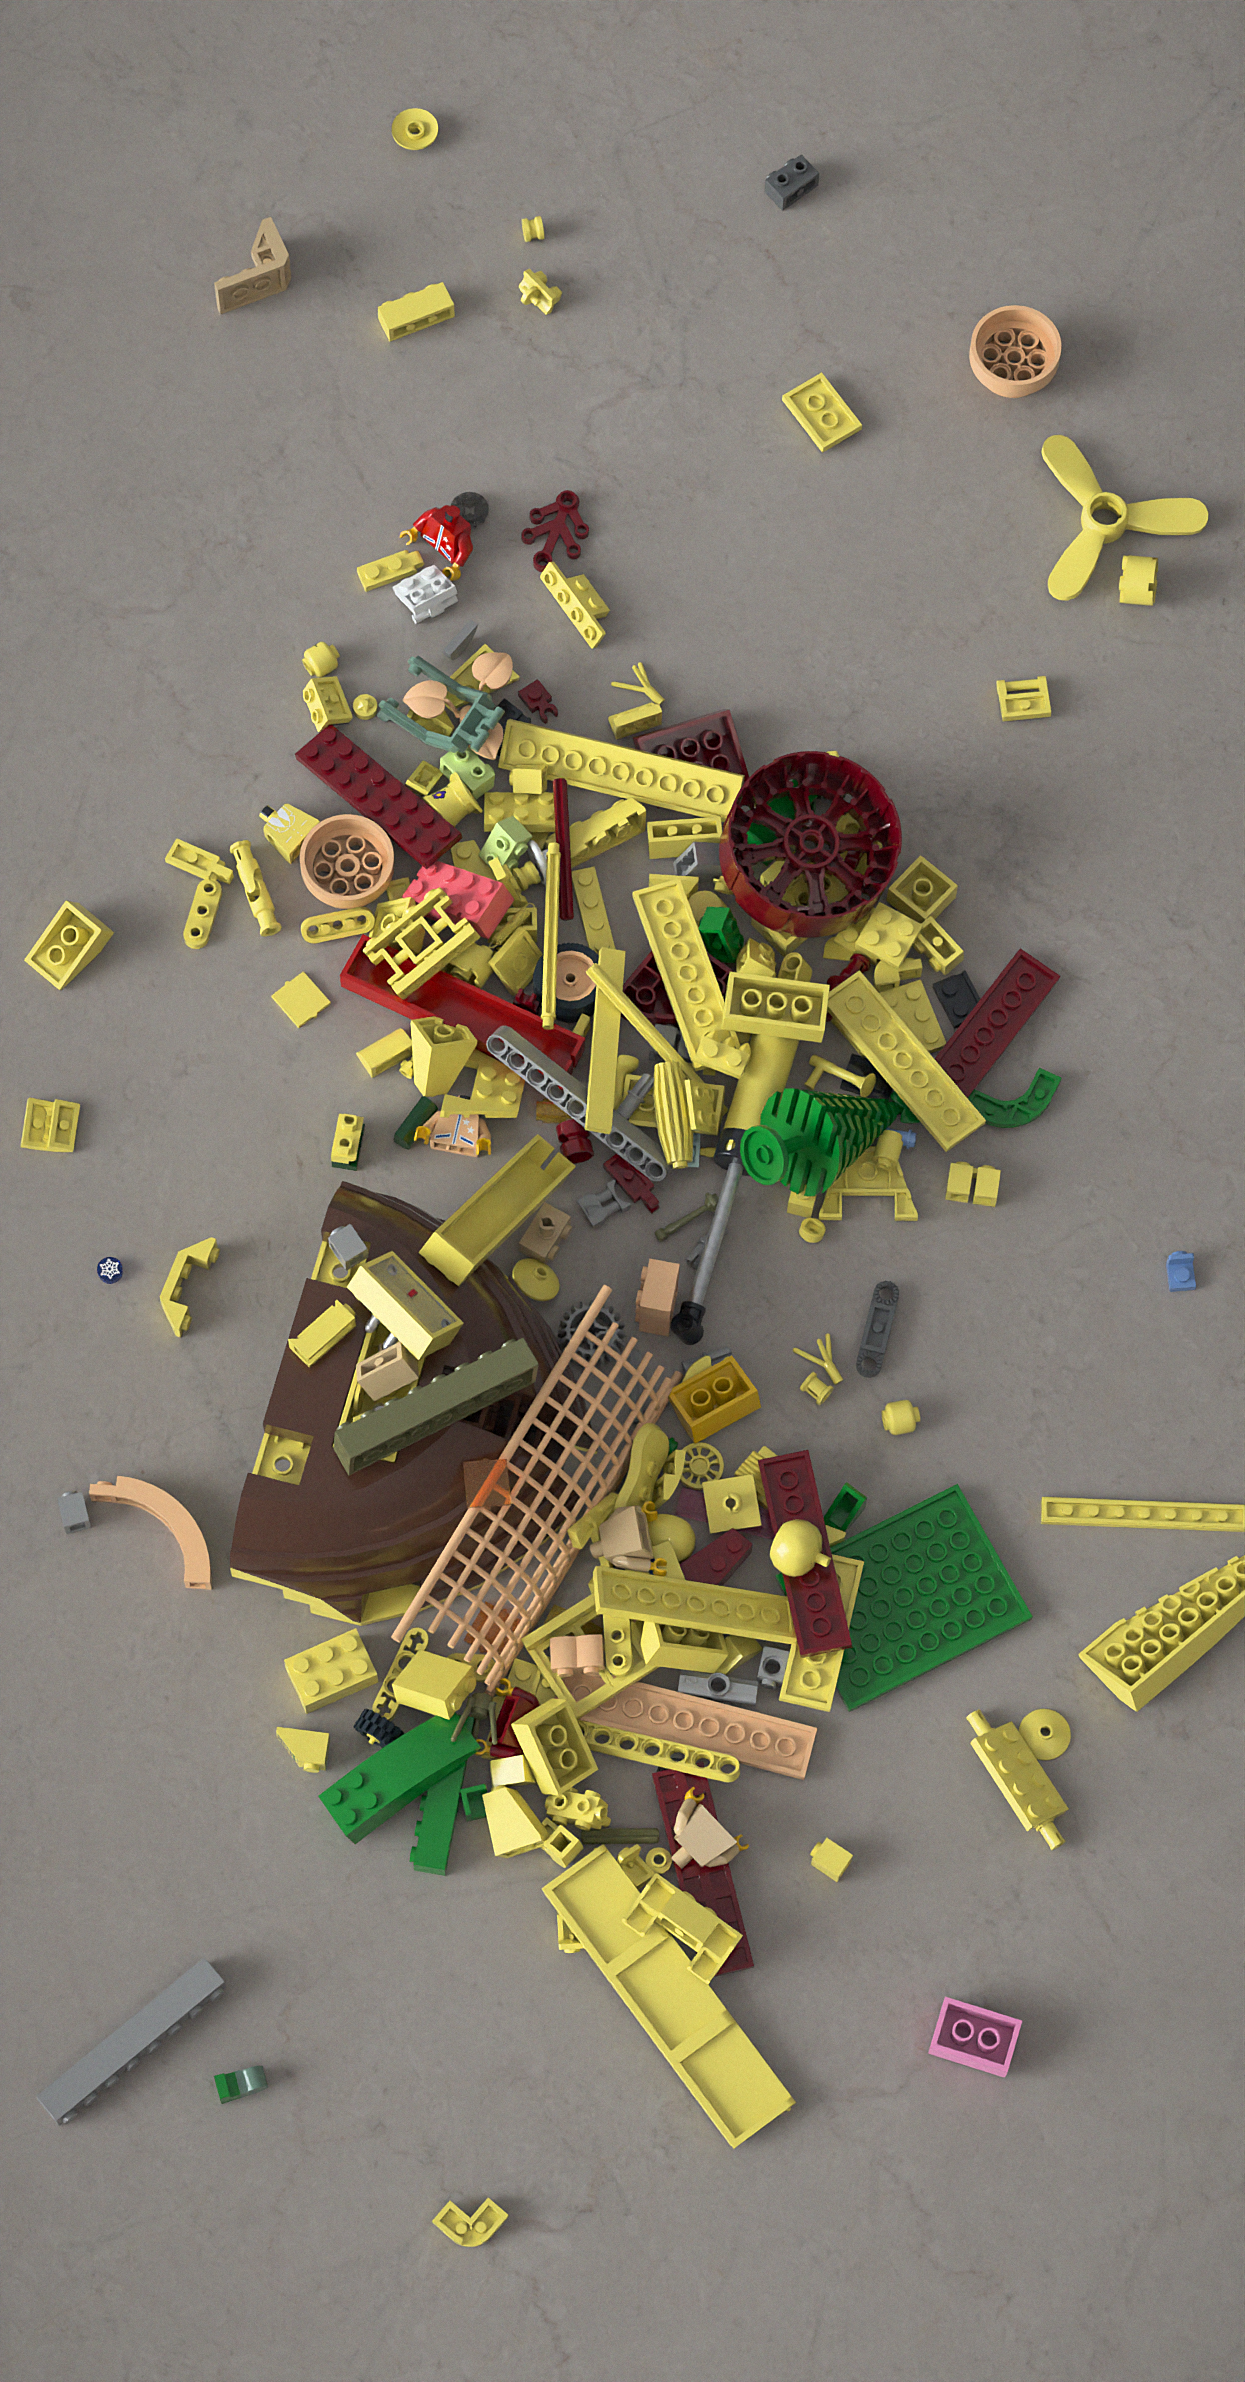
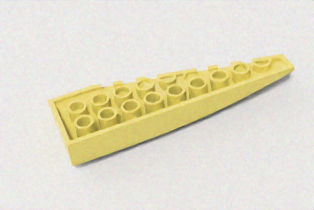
M1245 1555L1240 1558L1235 1556L1228 1560V1565L1218 1570L1215 1567L1179 1587L1180 1591L1168 1596L1166 1594L1159 1598V1603L1148 1609L1143 1607L1135 1611L1136 1615L1128 1620L1123 1618L1117 1621L1078 1654L1079 1658L1122 1702L1138 1712L1245 1617Z

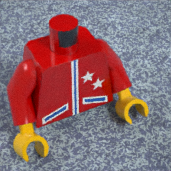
M444 505L440 509L435 507L427 510L413 523L414 527L412 529L401 532L400 539L408 534L410 541L406 545L417 541L418 532H421L420 536L453 564L452 567H445L442 573L446 577L451 574L449 580L456 581L461 576L460 566H464L473 551L470 537L471 525L460 515V509L456 506Z

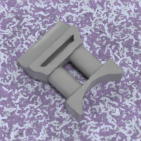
M616 1180L607 1183L606 1190L599 1194H587L577 1200V1203L593 1227L603 1225L608 1216L618 1210L622 1214L630 1210L631 1204L620 1200L615 1194ZM613 1198L614 1202L602 1207L601 1203Z

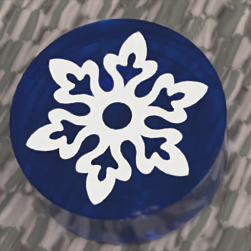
M114 1257L102 1259L97 1266L100 1280L107 1284L118 1282L123 1275L121 1262Z

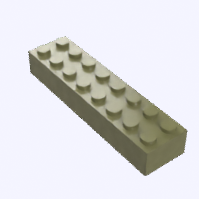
M524 1338L517 1341L511 1339L505 1342L501 1349L495 1352L487 1351L480 1355L477 1361L471 1364L468 1362L463 1363L455 1369V1372L447 1376L441 1374L435 1377L431 1384L423 1388L422 1386H417L410 1390L407 1396L401 1399L393 1398L386 1402L383 1408L377 1411L374 1409L369 1410L361 1415V1419L353 1423L347 1421L341 1424L337 1431H335L334 1451L347 1474L351 1475L535 1383L539 1364Z

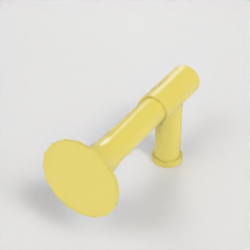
M814 1054L810 1058L809 1064L814 1066L815 1069L807 1082L804 1083V1086L808 1089L814 1090L816 1083L825 1071L856 1085L860 1089L861 1097H867L875 1086L876 1076L873 1073L867 1077L855 1075Z

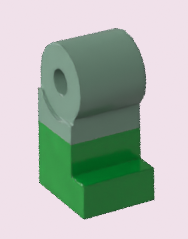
M253 2066L242 2071L238 2070L214 2076L221 2104L261 2092L268 2088L263 2066Z

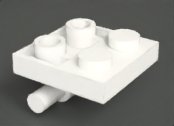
M435 565L424 568L421 572L393 586L395 595L414 613L412 619L415 624L428 617L434 618L445 612V608L458 602L455 585Z

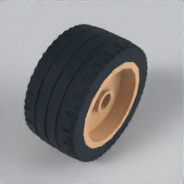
M562 943L557 945L555 1015L558 1021L574 1023L578 1022L581 1014L589 1017L594 1015L596 984L586 974V971L593 964H598L599 955L583 944ZM544 954L538 960L533 974V990L537 996L536 1000L540 1003V1008H542Z

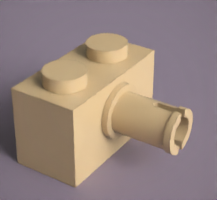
M544 1202L520 1240L519 1252L544 1264H547L549 1259L553 1261L559 1252V1243L562 1239L566 1240L572 1231L571 1216Z
M401 1342L385 1350L383 1349V1344L380 1343L378 1346L379 1353L356 1364L357 1382L373 1401L388 1396L395 1390L419 1379L418 1361Z

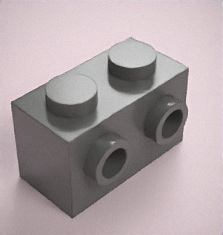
M801 154L795 159L788 160L784 167L777 172L773 171L765 179V193L783 211L818 186L819 172Z

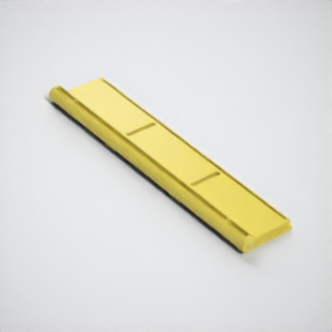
M604 1844L594 1848L591 1853L542 1888L548 1900L733 2149L776 2117L791 2110L796 2101L711 1987L687 1970L691 1960L671 1933L657 1922H654L644 1937H642L621 1922L641 1893Z

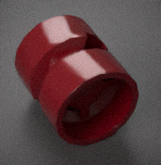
M574 1119L564 1121L556 1126L558 1142L562 1144L560 1152L573 1164L582 1163L594 1156L592 1142L590 1139H587L590 1136V1132L585 1130V1127Z

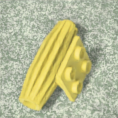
M678 1061L662 1062L654 1065L653 1098L658 1136L667 1164L673 1165V1169L687 1168L688 1163L692 1162L693 1130L716 1135L718 1121L713 1111L714 1093L708 1084L690 1079L685 1080Z

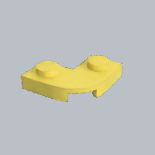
M490 2198L485 2200L471 2218L453 2202L449 2201L432 2220V2223L455 2243L465 2247H476L487 2242L507 2220L509 2215Z

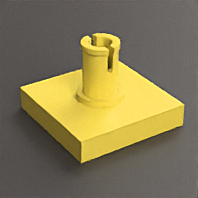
M521 927L516 929L502 947L496 948L498 952L494 950L493 957L488 962L510 995L513 996L518 993L520 988L524 990L533 979L536 964L543 955L526 929Z
M754 1474L702 1482L710 1534L729 1531L732 1528L738 1530L762 1526Z

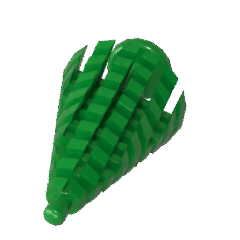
M796 1088L784 1089L779 1104L781 1092L777 1091L768 1098L761 1113L760 1125L752 1126L744 1132L740 1145L742 1163L747 1173L760 1184L773 1185L780 1181L785 1187L790 1184L789 1190L796 1194L804 1191L805 1185H807L804 1196H815L821 1191L822 1187V1193L831 1187L845 1172L846 1167L851 1166L873 1144L875 1138H878L896 1120L897 1116L902 1114L904 1108L894 1101L889 1102V1099H874L820 1091L818 1093V1091L799 1090Z

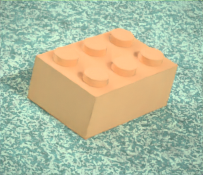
M649 1258L648 1267L643 1266L640 1279L641 1286L640 1290H638L635 1304V1322H639V1331L669 1337L670 1323L673 1318L678 1293L680 1264Z

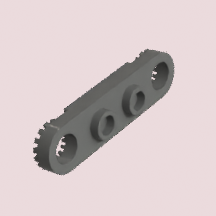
M881 1281L874 1289L856 1362L858 1373L866 1378L875 1377L881 1371L899 1298L898 1286L891 1281ZM882 1289H890L894 1294L893 1297L889 1300L882 1299L879 1295ZM868 1358L873 1359L876 1362V1367L872 1370L863 1368L862 1361Z

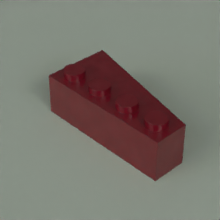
M734 1528L730 1529L680 1564L685 1580L723 1586L752 1553L753 1544Z

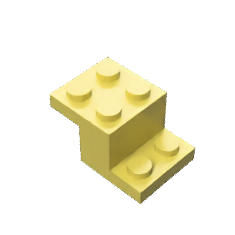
M879 902L877 907H873L862 920L856 924L852 923L846 930L839 932L834 939V943L853 953L863 955L875 966L882 960L899 970L923 929V925Z

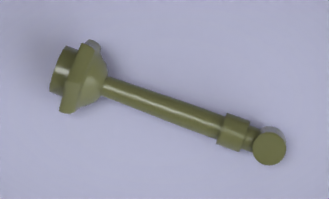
M707 1192L705 1194V1205L673 1224L670 1223L664 1229L660 1228L655 1231L654 1234L659 1242L666 1240L669 1234L672 1235L677 1232V1229L707 1210L715 1212L719 1197L716 1193L711 1195Z

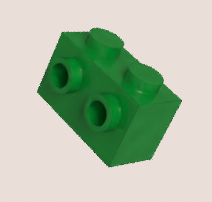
M707 907L699 923V932L707 951L720 962L735 963L740 949L744 946V937L737 926V920L728 907Z

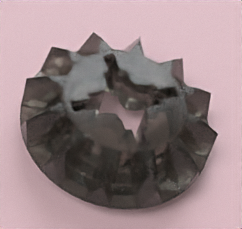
M475 492L461 493L451 503V505L460 509V515L475 528L478 524L484 523L489 513L486 499ZM473 507L474 514L468 513L466 515L465 508L471 509Z

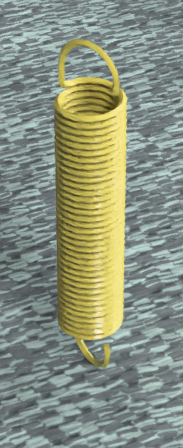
M528 904L522 907L494 935L493 942L494 940L497 942L494 947L498 944L501 945L530 916L529 910L525 908Z

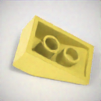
M65 901L24 961L55 987L62 990L102 951L114 932L80 903Z

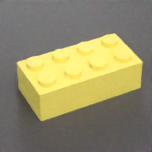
M730 972L722 1029L822 1043L830 985Z

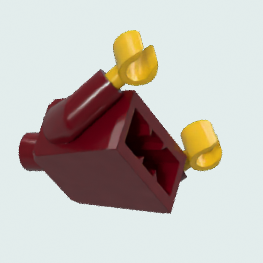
M502 1678L499 1682L504 1684L507 1690L503 1691L495 1687V1693L498 1696H506L496 1720L497 1744L494 1745L492 1743V1736L489 1738V1742L492 1745H487L484 1740L477 1739L478 1743L484 1745L482 1752L475 1753L477 1756L490 1753L492 1757L503 1759L525 1755L511 1724L539 1707L540 1703L534 1694L517 1686L513 1688L508 1679Z

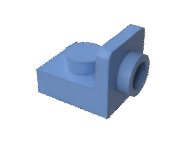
M1177 1251L1168 1256L1166 1268L1170 1292L1195 1290L1194 1253Z

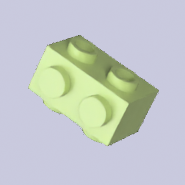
M467 747L464 753L449 751L440 758V771L449 780L451 774L456 772L475 800L494 787V770L489 764H484L479 759L478 754Z
M514 816L508 817L496 823L478 856L491 870L489 861L497 857L502 865L507 864L512 872V869L519 865L518 860L520 856L527 851V844L532 835Z

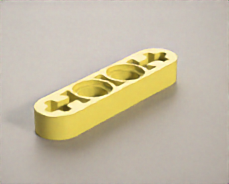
M412 1628L406 1634L373 1703L372 1710L375 1713L380 1714L378 1707L383 1708L386 1704L387 1698L383 1697L384 1694L388 1698L396 1700L395 1694L388 1690V1684L396 1680L403 1671L399 1667V1661L404 1657L412 1659L415 1656L411 1652L413 1646L411 1637L416 1638L418 1635H421V1640L424 1642L423 1644H417L415 1653L419 1649L427 1650L429 1638L426 1631L422 1628ZM393 1700L390 1701L388 1707L391 1713L384 1714V1716L389 1717L388 1721L394 1719L401 1705L400 1703H395Z

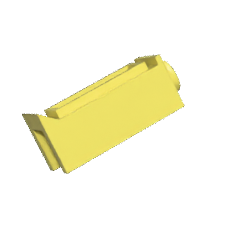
M336 1300L335 1307L333 1305L329 1307L297 1336L298 1339H288L289 1348L310 1368L356 1326L355 1312L348 1304L342 1305Z

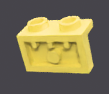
M337 676L312 678L303 690V698L309 707L311 719L316 725L317 731L321 732L329 724L349 723L353 716Z
M651 702L609 716L608 722L617 740L662 725V710L659 704L654 705Z

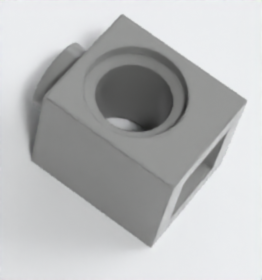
M351 1224L346 1227L340 1226L336 1228L328 1237L329 1247L346 1271L368 1258V1249Z
M69 1491L64 1493L62 1497L57 1498L66 1534L91 1528L83 1492Z
M764 1646L757 1675V1681L761 1683L762 1687L767 1689L782 1688L789 1651ZM768 1665H776L780 1671L776 1674H769L765 1668Z

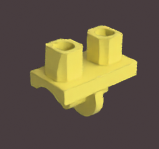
M530 269L525 270L523 273L524 278L519 284L520 291L523 293L522 303L524 305L533 303L546 315L550 314L554 304L560 301L562 291L557 286L548 288L546 286L547 277L542 271L533 273Z

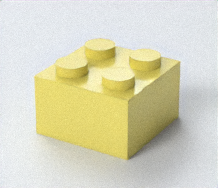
M920 855L888 888L886 901L903 915L921 924L930 916L935 920L956 898L958 885Z

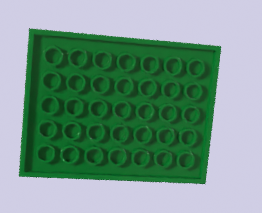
M958 1484L830 1547L833 1555L864 1561L849 1627L852 1648L844 1649L836 1689L849 1712L1033 1618ZM781 1572L775 1578L784 1595L787 1596Z

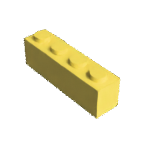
M632 797L627 800L622 799L605 811L595 812L589 819L583 822L573 823L569 827L571 868L645 832L646 809ZM555 833L550 835L545 841V849H548L549 843H556Z

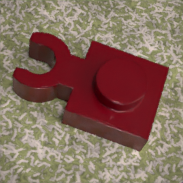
M538 679L518 691L519 698L531 713L539 711L540 720L543 723H548V718L545 715L547 712L553 713L555 717L558 716L557 707L549 703L552 701V696Z
M520 988L515 995L513 1004L538 1016L540 1003L536 1000V994L527 995Z

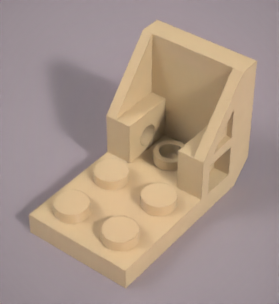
M271 217L262 220L251 250L252 259L256 267L244 269L236 275L226 276L214 282L217 307L220 314L287 289L291 281L289 253Z

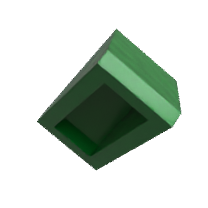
M846 1482L824 1516L825 1525L846 1532L864 1511L867 1497Z

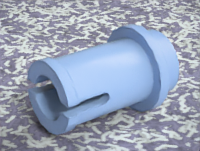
M887 1128V1130L896 1131L902 1135L903 1146H906V1149L910 1147L915 1148L917 1133L912 1132L911 1129L907 1132Z

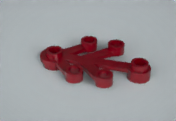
M562 491L556 497V502L542 508H534L530 511V521L535 525L541 524L545 516L558 512L556 519L534 528H526L521 533L522 542L531 545L535 542L536 537L550 532L543 550L538 551L533 557V566L539 572H543L548 563L552 562V553L559 535L567 547L566 554L568 558L578 559L581 555V547L575 543L565 523L569 515L575 525V536L578 539L588 537L589 527L583 522L577 511L580 501L573 491ZM566 501H569V502H571L572 504H571V505H564L563 503L566 502ZM539 514L541 517L536 519L533 515ZM579 529H585L586 532H585V533H579L578 530H579ZM526 534H531L533 537L527 539L524 536ZM576 549L578 552L571 553L570 550ZM546 562L547 565L542 566L539 563Z

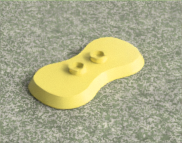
M653 1423L644 1424L634 1438L629 1471L624 1485L616 1498L613 1512L619 1507L639 1505L643 1508L645 1502L652 1501L657 1477L665 1464L669 1451L667 1435L659 1426Z

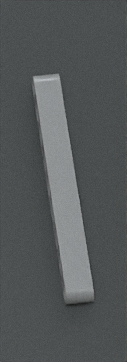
M500 1026L487 1040L489 1052L585 1127L588 1088L512 1028ZM614 1109L612 1131L610 1134L590 1131L652 1181L658 1182L663 1180L673 1168V1165L667 1164L662 1147Z

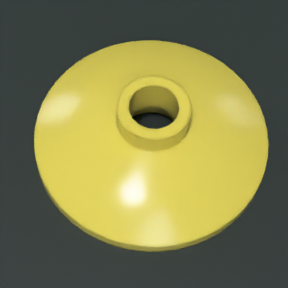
M418 108L407 109L395 117L392 123V135L394 140L403 148L420 150L430 146L435 141L438 135V124L434 116L426 110Z
M526 1258L518 1261L512 1271L513 1280L526 1296L537 1301H549L557 1295L560 1287L559 1280L555 1272L548 1265L536 1259Z
M1038 1709L1030 1712L1024 1717L1018 1730L1035 1758L1043 1761L1053 1760L1061 1756L1068 1748L1071 1739L1070 1727L1065 1718L1050 1709ZM1041 1729H1048L1050 1735L1043 1736L1040 1732Z

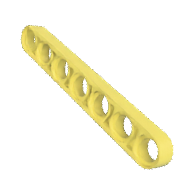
M577 1720L580 1729L585 1732L584 1738L591 1751L722 1782H733L740 1775V1764L734 1756ZM602 1734L610 1738L604 1744L595 1741L596 1737ZM626 1740L632 1741L635 1744L633 1748L628 1750L621 1748L620 1745ZM651 1746L660 1749L659 1753L653 1756L646 1754L645 1751ZM676 1752L685 1755L684 1759L678 1762L673 1761L670 1757ZM701 1758H706L710 1761V1764L704 1768L698 1767L695 1763ZM726 1764H731L736 1768L729 1774L721 1771L722 1766Z

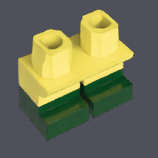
M339 1114L331 1152L332 1167L357 1171L365 1131L364 1117Z

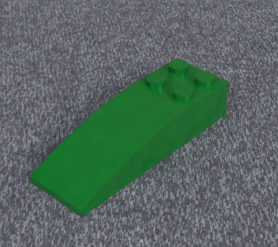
M456 1712L450 1719L436 1715L400 1736L363 1761L318 1796L345 1836L354 1844H357L481 1749V1746L465 1724L456 1741H451V1737L460 1720Z

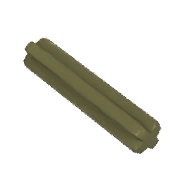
M608 1828L590 1829L589 1831L582 1830L581 1842L582 1844L658 1843L659 1829Z

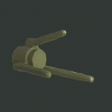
M474 1693L472 1697H468L467 1705L451 1737L452 1742L456 1741L471 1712V1716L475 1718L472 1731L473 1737L477 1740L480 1721L490 1715L492 1743L494 1745L497 1744L495 1716L497 1703L492 1701L493 1698L490 1695Z

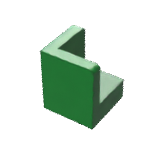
M486 1784L460 1789L467 1822L487 1817L482 1797L483 1794L487 1793Z

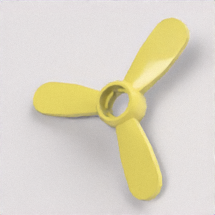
M1053 435L1044 441L1041 451L1043 459L1061 484L1083 506L1081 515L1083 531L1065 550L1048 579V590L1054 598L1065 601L1076 598L1092 575L1103 544L1116 541L1126 529L1157 535H1193L1200 533L1205 528L1208 522V511L1200 500L1193 498H1166L1126 504L1118 495L1102 492L1090 465L1071 439L1063 435ZM1107 509L1114 512L1119 518L1114 524L1104 525L1095 521L1092 514L1096 510Z

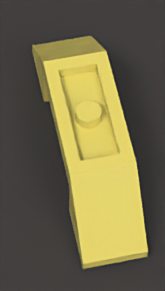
M208 1238L178 1251L161 1292V1305L177 1337L181 1338L183 1331L189 1329L192 1321L188 1306L176 1303L182 1293L180 1285L183 1278H188L192 1267L191 1264L209 1270L211 1263H216L220 1249L215 1238Z

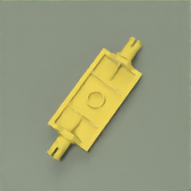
M980 1709L969 1714L966 1719L978 1735L970 1743L1026 1830L1029 1831L1035 1828L1037 1832L1040 1831L1050 1846L1051 1851L1063 1845L1066 1841L1053 1822L1056 1817L1064 1814L1069 1808L1013 1722L1011 1721L995 1729L991 1728Z

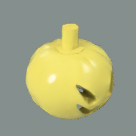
M658 1514L655 1521H647L652 1547L670 1540L679 1564L686 1561L692 1555L695 1549L696 1536L687 1521L669 1514Z
M799 1519L785 1522L781 1526L770 1550V1558L774 1567L783 1574L792 1577L808 1573L815 1563L827 1567L831 1560L830 1557L820 1553L822 1550V1535L818 1528L808 1521Z

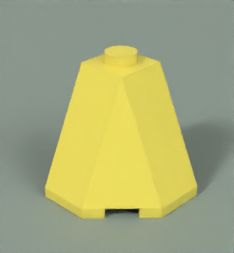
M437 1017L411 1020L414 1083L423 1096L434 1097L449 1092L477 1045V1040L468 1027L457 1024L455 1028L443 1024L444 1019Z

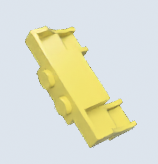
M657 1873L654 1874L621 1921L642 1937H644L653 1923L657 1922L698 1953L688 1965L687 1970L707 1984L711 1982L743 1936L719 1919L712 1909L703 1907L696 1902L690 1893L682 1892Z

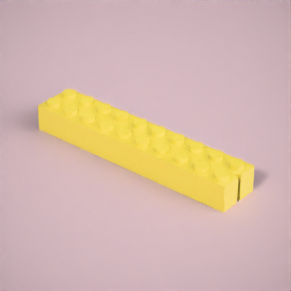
M537 1134L432 1234L419 1253L425 1257L428 1263L434 1265L445 1274L448 1280L460 1286L564 1183L576 1166L558 1152L545 1170L541 1169L540 1167L555 1148Z

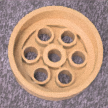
M343 814L327 818L310 830L301 846L300 867L306 887L317 899L335 908L352 909L370 904L384 893L394 874V851L388 835L374 821L362 816ZM359 845L362 847L360 850L357 851L350 849L352 846ZM329 850L337 851L335 855L326 854ZM370 862H375L378 864L376 867L367 866V864ZM345 867L354 868L350 872H345L342 870ZM322 871H327L330 873L325 877L318 875ZM364 883L370 885L366 889H361L358 887L359 885ZM338 888L346 890L340 894L334 892Z

